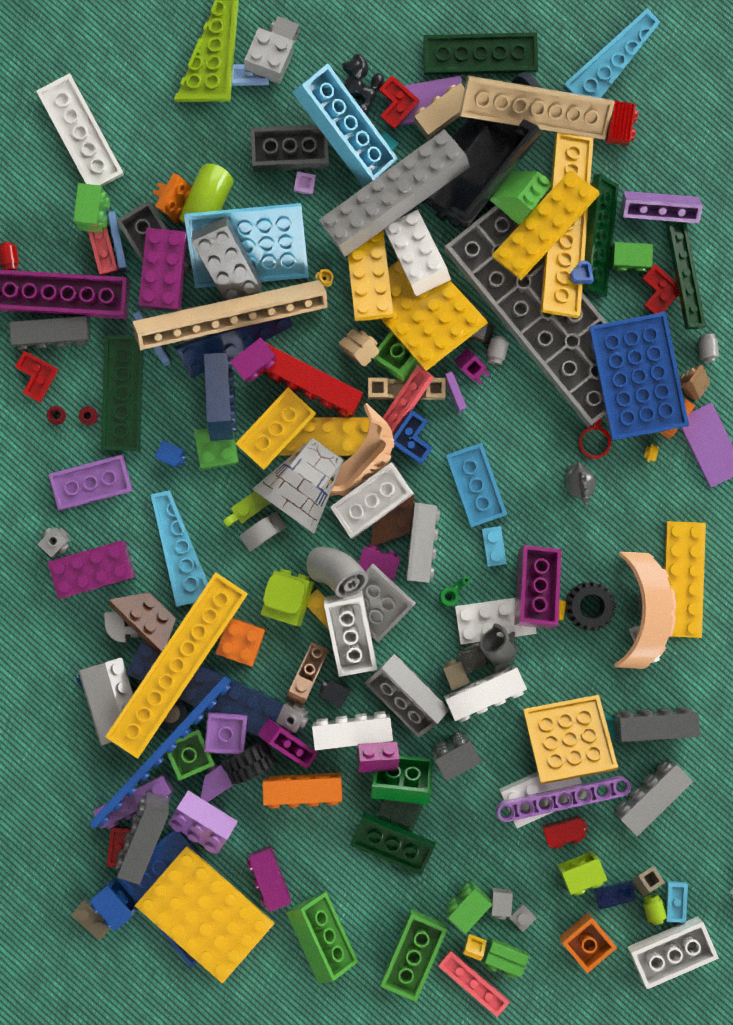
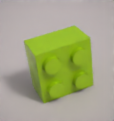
M593 851L557 865L565 887L571 895H581L585 892V889L590 887L598 888L604 884L603 882L608 881L600 860Z

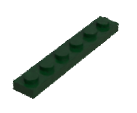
M665 221L685 330L703 329L706 327L687 224L686 222Z

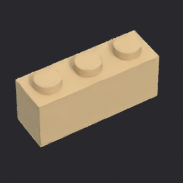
M461 83L457 86L452 85L446 90L445 95L435 97L430 102L431 105L427 108L422 107L415 113L414 123L427 140L460 117L459 113L465 89Z

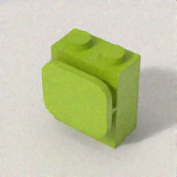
M281 568L280 572L274 570L265 590L261 615L295 626H301L314 582L309 581V576L298 574V577L292 576V571Z

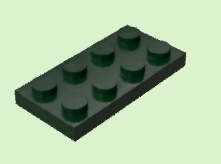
M366 813L363 814L350 843V846L420 875H422L436 845L434 841Z

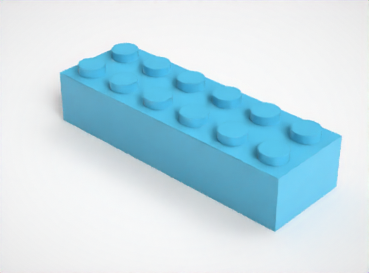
M329 64L315 72L292 92L362 186L378 178L398 159Z

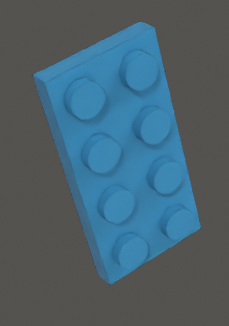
M482 443L445 455L470 527L507 515Z

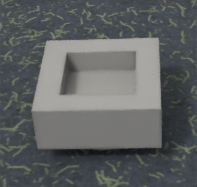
M523 903L509 917L522 932L537 919Z

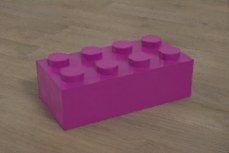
M146 228L138 304L141 309L164 312L181 311L188 245L187 233L185 231Z
M124 540L48 562L58 599H64L136 578L127 543Z
M523 545L518 550L514 625L553 629L558 626L562 549Z

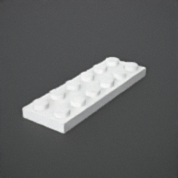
M70 73L37 90L42 103L86 184L104 186L124 175Z

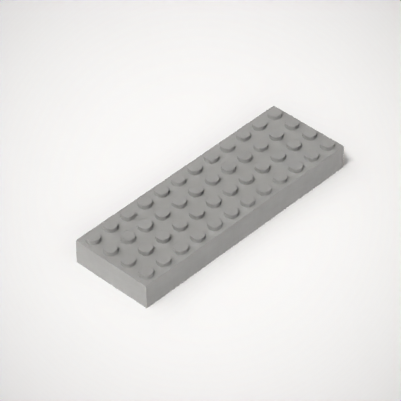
M494 206L445 246L444 251L585 425L589 427L606 414L589 326L607 322L583 293L581 312L578 319L540 312L545 255L522 280L492 257V254L519 225L499 207Z

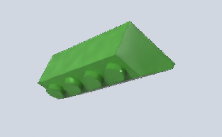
M327 892L307 899L286 912L318 984L333 982L358 963Z

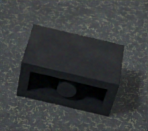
M332 677L329 680L325 679L319 689L322 692L320 697L339 708L342 707L351 690L350 687Z

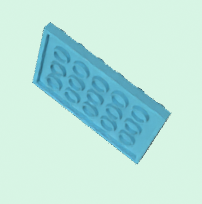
M301 203L184 214L195 288L213 287L216 284L192 243V232L228 216L262 282L309 278Z

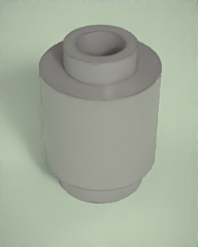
M715 334L701 335L698 341L700 359L704 360V363L715 362V358L719 357L718 339L715 338Z
M495 336V338L490 339L486 354L488 363L502 365V361H505L509 346L506 338Z

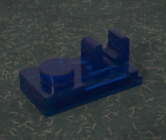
M631 880L594 889L599 910L636 900Z

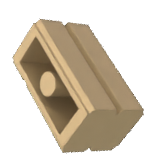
M352 329L347 334V337H344L339 342L342 350L364 367L371 361V358H374L379 353V349L376 347L378 344L372 336H368L363 330L358 332Z

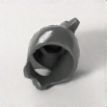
M578 461L576 465L572 464L567 467L564 478L565 489L574 498L582 499L584 505H589V496L595 490L596 479L593 473Z
M497 623L493 624L492 629L483 635L480 641V648L485 657L493 663V670L498 673L501 668L505 670L509 662L515 660V653L518 652L519 647L514 642L515 632L507 635L505 627ZM502 632L504 636H497V633Z

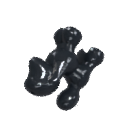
M355 54L350 61L344 62L342 65L343 70L349 75L344 86L354 99H360L361 103L358 105L367 116L370 104L375 100L377 92L384 84V76L376 73L372 77L371 86H364L362 79L367 76L369 65L362 55Z

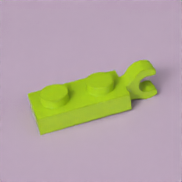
M254 491L231 508L234 513L225 518L223 522L227 527L237 520L243 524L270 505L271 502Z

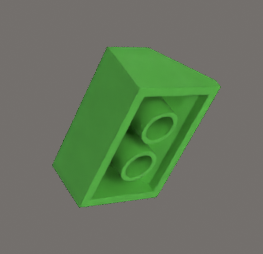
M513 171L491 197L490 201L520 225L551 187V182L538 171Z

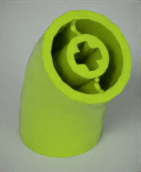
M202 165L189 191L179 219L185 223L184 214L222 210L234 184L230 173L219 165Z

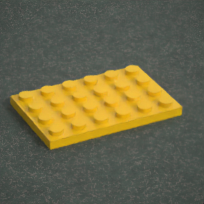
M399 260L388 268L394 317L381 320L425 371L487 324V320L451 281L415 296Z
M188 845L135 904L136 908L221 983L229 977L274 925V922Z

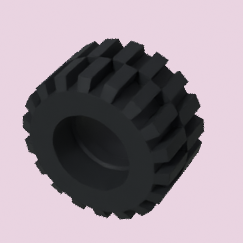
M594 582L580 583L567 594L565 613L568 614L567 618L572 621V624L580 629L597 631L600 628L606 627V624L612 621L611 617L615 616L614 608H616V604L613 601L615 598L610 594L611 591L602 584ZM587 595H594L600 601V611L593 618L583 616L580 611V602Z
M260 741L245 747L244 751L239 754L228 756L222 764L231 783L240 784L268 771L276 764V761L267 742Z

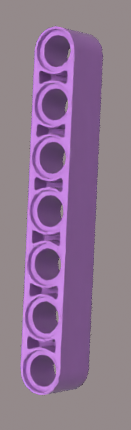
M613 776L505 800L497 804L496 814L501 821L510 822L622 797L630 792L631 785L624 777ZM620 781H624V788L622 790H617L616 784ZM604 785L606 787L605 792L602 795H598L597 788ZM580 790H586L587 792L586 797L583 799L577 797ZM562 794L567 795L565 803L558 802V798ZM541 799H548L546 807H539ZM522 803H529L527 811H520ZM504 807L510 808V813L507 816L500 814L501 809Z

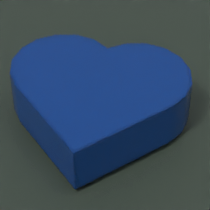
M585 260L580 261L575 269L571 271L569 275L570 281L574 284H592L594 280L591 264Z

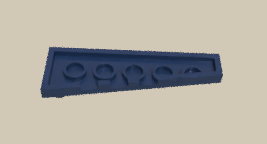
M284 317L217 334H209L206 338L194 339L176 345L174 348L190 377L193 378L205 372L204 354L227 353L228 359L243 352L259 338L265 341L293 325L289 317Z

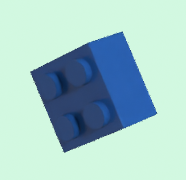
M115 877L97 891L90 900L92 909L97 914L100 913L104 918L105 925L114 931L127 922L138 909L135 907L136 902Z

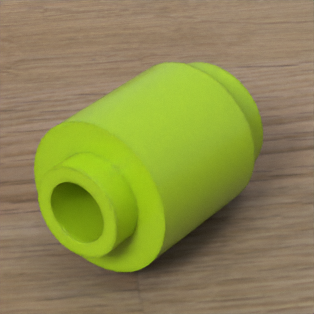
M658 894L645 896L643 906L647 921L652 923V925L664 923L663 920L667 917L662 899L659 898Z

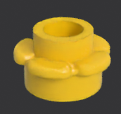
M321 269L320 272L316 273L315 279L320 280L323 287H330L332 285L334 276L330 270Z
M653 444L650 447H646L644 458H647V462L656 461L659 447L653 446Z

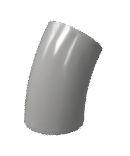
M320 546L314 548L307 557L306 566L310 577L315 582L328 585L338 597L346 598L357 594L368 582V574L351 556L341 550Z

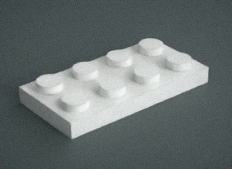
M391 462L330 508L349 537L353 539L414 495V493Z
M516 598L455 606L460 644L480 642L483 635L492 629L495 623L505 627L507 635L515 632V637L537 634L536 627L514 625ZM498 632L497 636H504V634L502 632Z

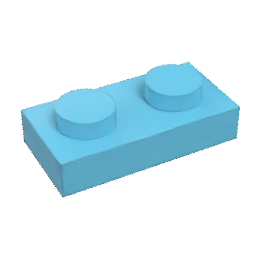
M501 526L481 529L487 567L507 564Z
M667 881L666 922L686 923L687 882Z

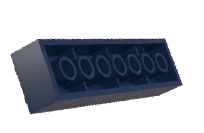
M144 639L126 673L143 681L159 657V654ZM201 664L179 699L197 707L227 675ZM227 676L232 680L228 684L231 688L224 695L220 693L215 698L218 702L210 710L206 708L204 711L247 715L246 731L260 737L258 733L268 719L276 722L284 703Z

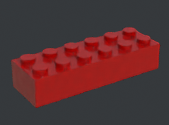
M266 343L276 356V360H274L275 364L268 370L264 368L259 374L263 375L265 372L269 374L268 376L271 380L277 383L281 381L286 383V387H289L292 391L297 392V390L303 392V396L312 401L315 398L318 399L322 406L330 410L332 407L337 409L338 414L343 417L354 416L363 399V392Z

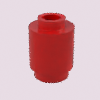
M12 242L1 243L0 266L3 270H17L20 264L17 246L12 245Z

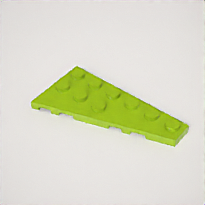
M239 0L214 1L210 10L211 15L203 27L204 32L201 38L198 39L188 63L189 68L185 77L181 80L179 92L174 97L176 102L231 101Z

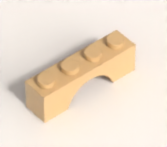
M368 378V400H395L405 384L397 379ZM434 378L419 400H444L446 397V378Z

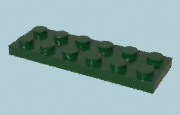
M537 32L423 36L424 75L538 72Z
M594 174L591 185L599 191L600 195L589 206L590 212L587 221L588 231L584 259L591 264L594 282L592 284H583L582 289L599 297H607L619 184L601 174Z
M105 335L101 450L141 451L144 349L140 350L135 336Z

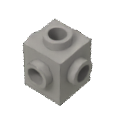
M53 527L52 529L48 528L42 534L43 539L38 545L51 558H56L59 553L62 555L70 547L68 544L71 540L68 538L69 534L63 528Z
M288 701L283 705L276 722L284 726L283 728L287 731L296 733L307 725L309 719L306 717L309 711L305 710V707L301 704Z

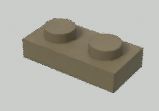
M86 899L71 914L74 919L99 940L110 930L105 925L101 914H97Z

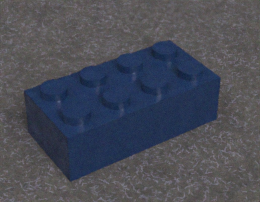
M227 353L204 354L206 415L210 441L234 439L233 432H237L235 420L236 405L234 401L235 387L233 382L234 370L230 363L231 360H228Z

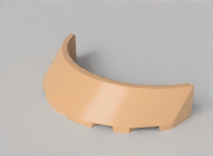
M367 403L364 405L370 422L368 434L360 448L343 462L330 496L347 495L352 489L357 488L387 466L391 459L390 454L392 448H394L391 428Z
M619 552V556L628 563L637 578L642 597V619L634 644L628 653L614 664V667L644 669L650 666L649 664L658 655L663 654L666 649L667 640L673 634L676 620L675 593L667 579L669 575L653 559L654 556L649 553Z

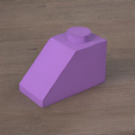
M216 763L207 769L209 772L205 775L201 799L209 802L234 785L231 783L222 763L220 765Z

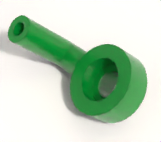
M464 577L459 579L453 587L441 590L439 602L445 607L457 604L459 600L458 592L463 586L470 583V578ZM446 594L450 596L449 601L445 599Z

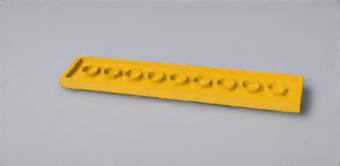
M556 132L550 191L569 170L590 184L594 138ZM588 208L545 254L540 312L577 319L580 317L583 284L572 283L569 275L576 265L585 259Z
M214 573L105 736L107 739L137 759L141 756L248 593L218 573Z

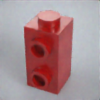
M579 815L541 825L546 844L549 848L552 847L553 849L563 847L564 843L571 842V844L581 842L582 838L586 837L585 831H588L585 819L581 820Z

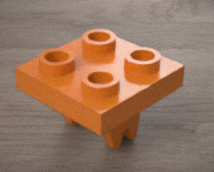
M173 173L167 184L157 183L156 186L159 190H153V193L159 197L155 207L173 223L179 225L181 222L179 217L191 186L179 175Z

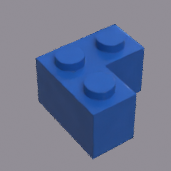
M412 410L393 436L394 447L421 465L432 450L431 446L418 438V435L428 421Z

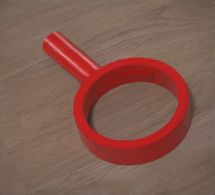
M601 418L593 423L592 427L585 429L578 439L581 453L591 459L605 456L611 448L609 433L600 427ZM590 430L601 431L607 439V448L597 456L588 454L582 446V438Z

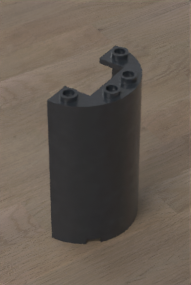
M468 118L452 139L466 154L470 168L421 203H426L437 212L436 216L442 221L448 220L453 227L457 229L459 227L467 228L539 139L541 133L538 125L525 119L517 126Z

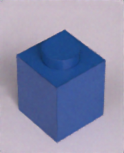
M162 440L155 458L178 468L179 465L182 466L187 455H184L185 450Z

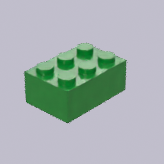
M399 755L398 770L373 772L371 798L429 805L433 759Z

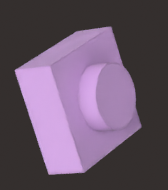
M297 172L294 192L313 195L316 175Z

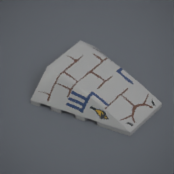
M312 438L252 490L315 534L344 460Z

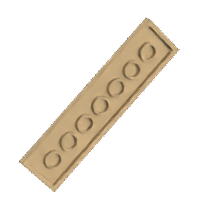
M467 76L459 115L461 117L517 126L525 119L538 125L539 129L605 140L615 101Z

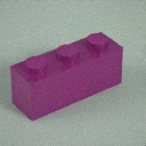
M271 719L267 720L258 733L268 744L306 769L318 754L308 744Z
M270 845L250 853L247 865L250 871H254L256 877L254 878V883L257 890L260 889L263 895L260 897L263 907H267L268 911L271 912L291 904L292 899L272 846Z

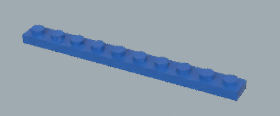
M225 676L92 819L89 823L92 827L96 828L99 824L103 826L110 819L108 814L112 810L116 812L124 804L121 800L126 795L130 797L137 790L135 785L139 781L143 783L150 776L148 771L153 766L157 768L164 760L162 756L166 751L170 754L177 746L175 742L178 738L184 739L191 731L189 729L190 725L193 722L197 725L204 717L202 712L206 708L210 710L218 702L215 698L220 693L224 695L231 688L228 684L232 680Z

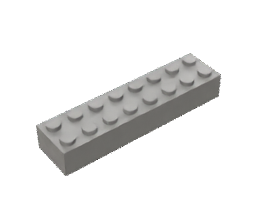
M444 129L323 216L319 221L327 235L343 256L346 257L470 168L467 156Z

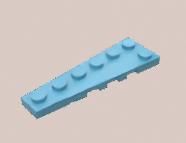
M647 8L564 83V88L569 93L602 98L657 28L660 21Z
M171 491L151 494L176 607L195 603L208 584L207 578Z

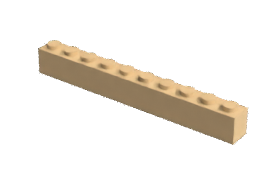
M320 280L136 320L132 321L135 339L140 350L328 308L327 292Z

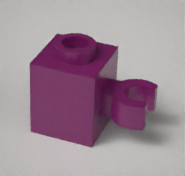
M468 348L453 361L473 381L476 380L479 384L483 383L479 379L481 374H485L487 377L490 376L485 370L486 366Z

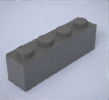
M86 316L9 322L11 345L17 348V350H29V347L36 346L37 349H46L48 345H55V347L61 348L73 343L75 346H85L86 342H91L90 319Z

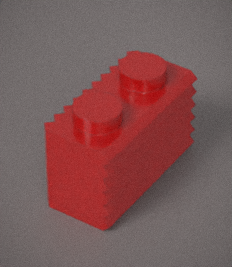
M615 100L605 143L628 146L631 140L634 141L636 129H633V122H636L638 118V110H635V103Z

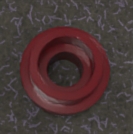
M52 406L47 411V419L54 425H60L66 419V411L60 406ZM56 412L60 413V417L58 419L54 418V414Z
M90 406L83 407L79 412L80 422L87 426L96 423L98 419L96 409ZM87 412L91 413L90 419L85 418Z

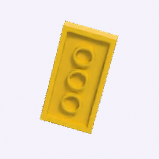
M288 387L235 444L265 470L311 421L316 412Z

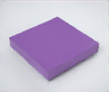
M453 372L447 373L444 376L446 378V388L455 411L459 414L464 412L467 406Z
M208 712L204 752L233 755L243 752L247 715Z

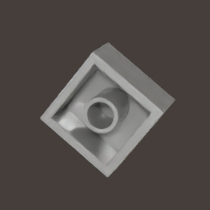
M258 27L244 59L245 71L253 72V74L263 78L268 77L269 81L280 84L294 53V41Z

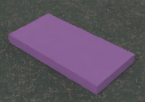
M461 76L406 85L405 87L420 100V103L398 127L415 124V113L420 108H427L431 105L430 102L435 97L445 95L446 90L452 85L462 84Z
M710 403L691 412L688 415L689 426L681 428L709 488L733 477V445L713 404Z
M123 454L48 474L58 511L133 492Z

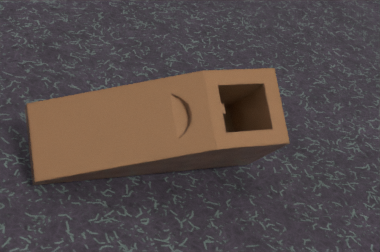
M702 365L695 368L692 367L680 376L682 392L695 401L701 398L710 384Z
M311 642L286 696L287 700L304 706L327 656L328 649Z

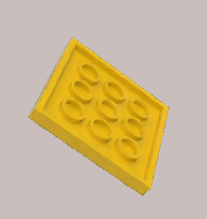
M599 695L523 709L541 785L618 770Z

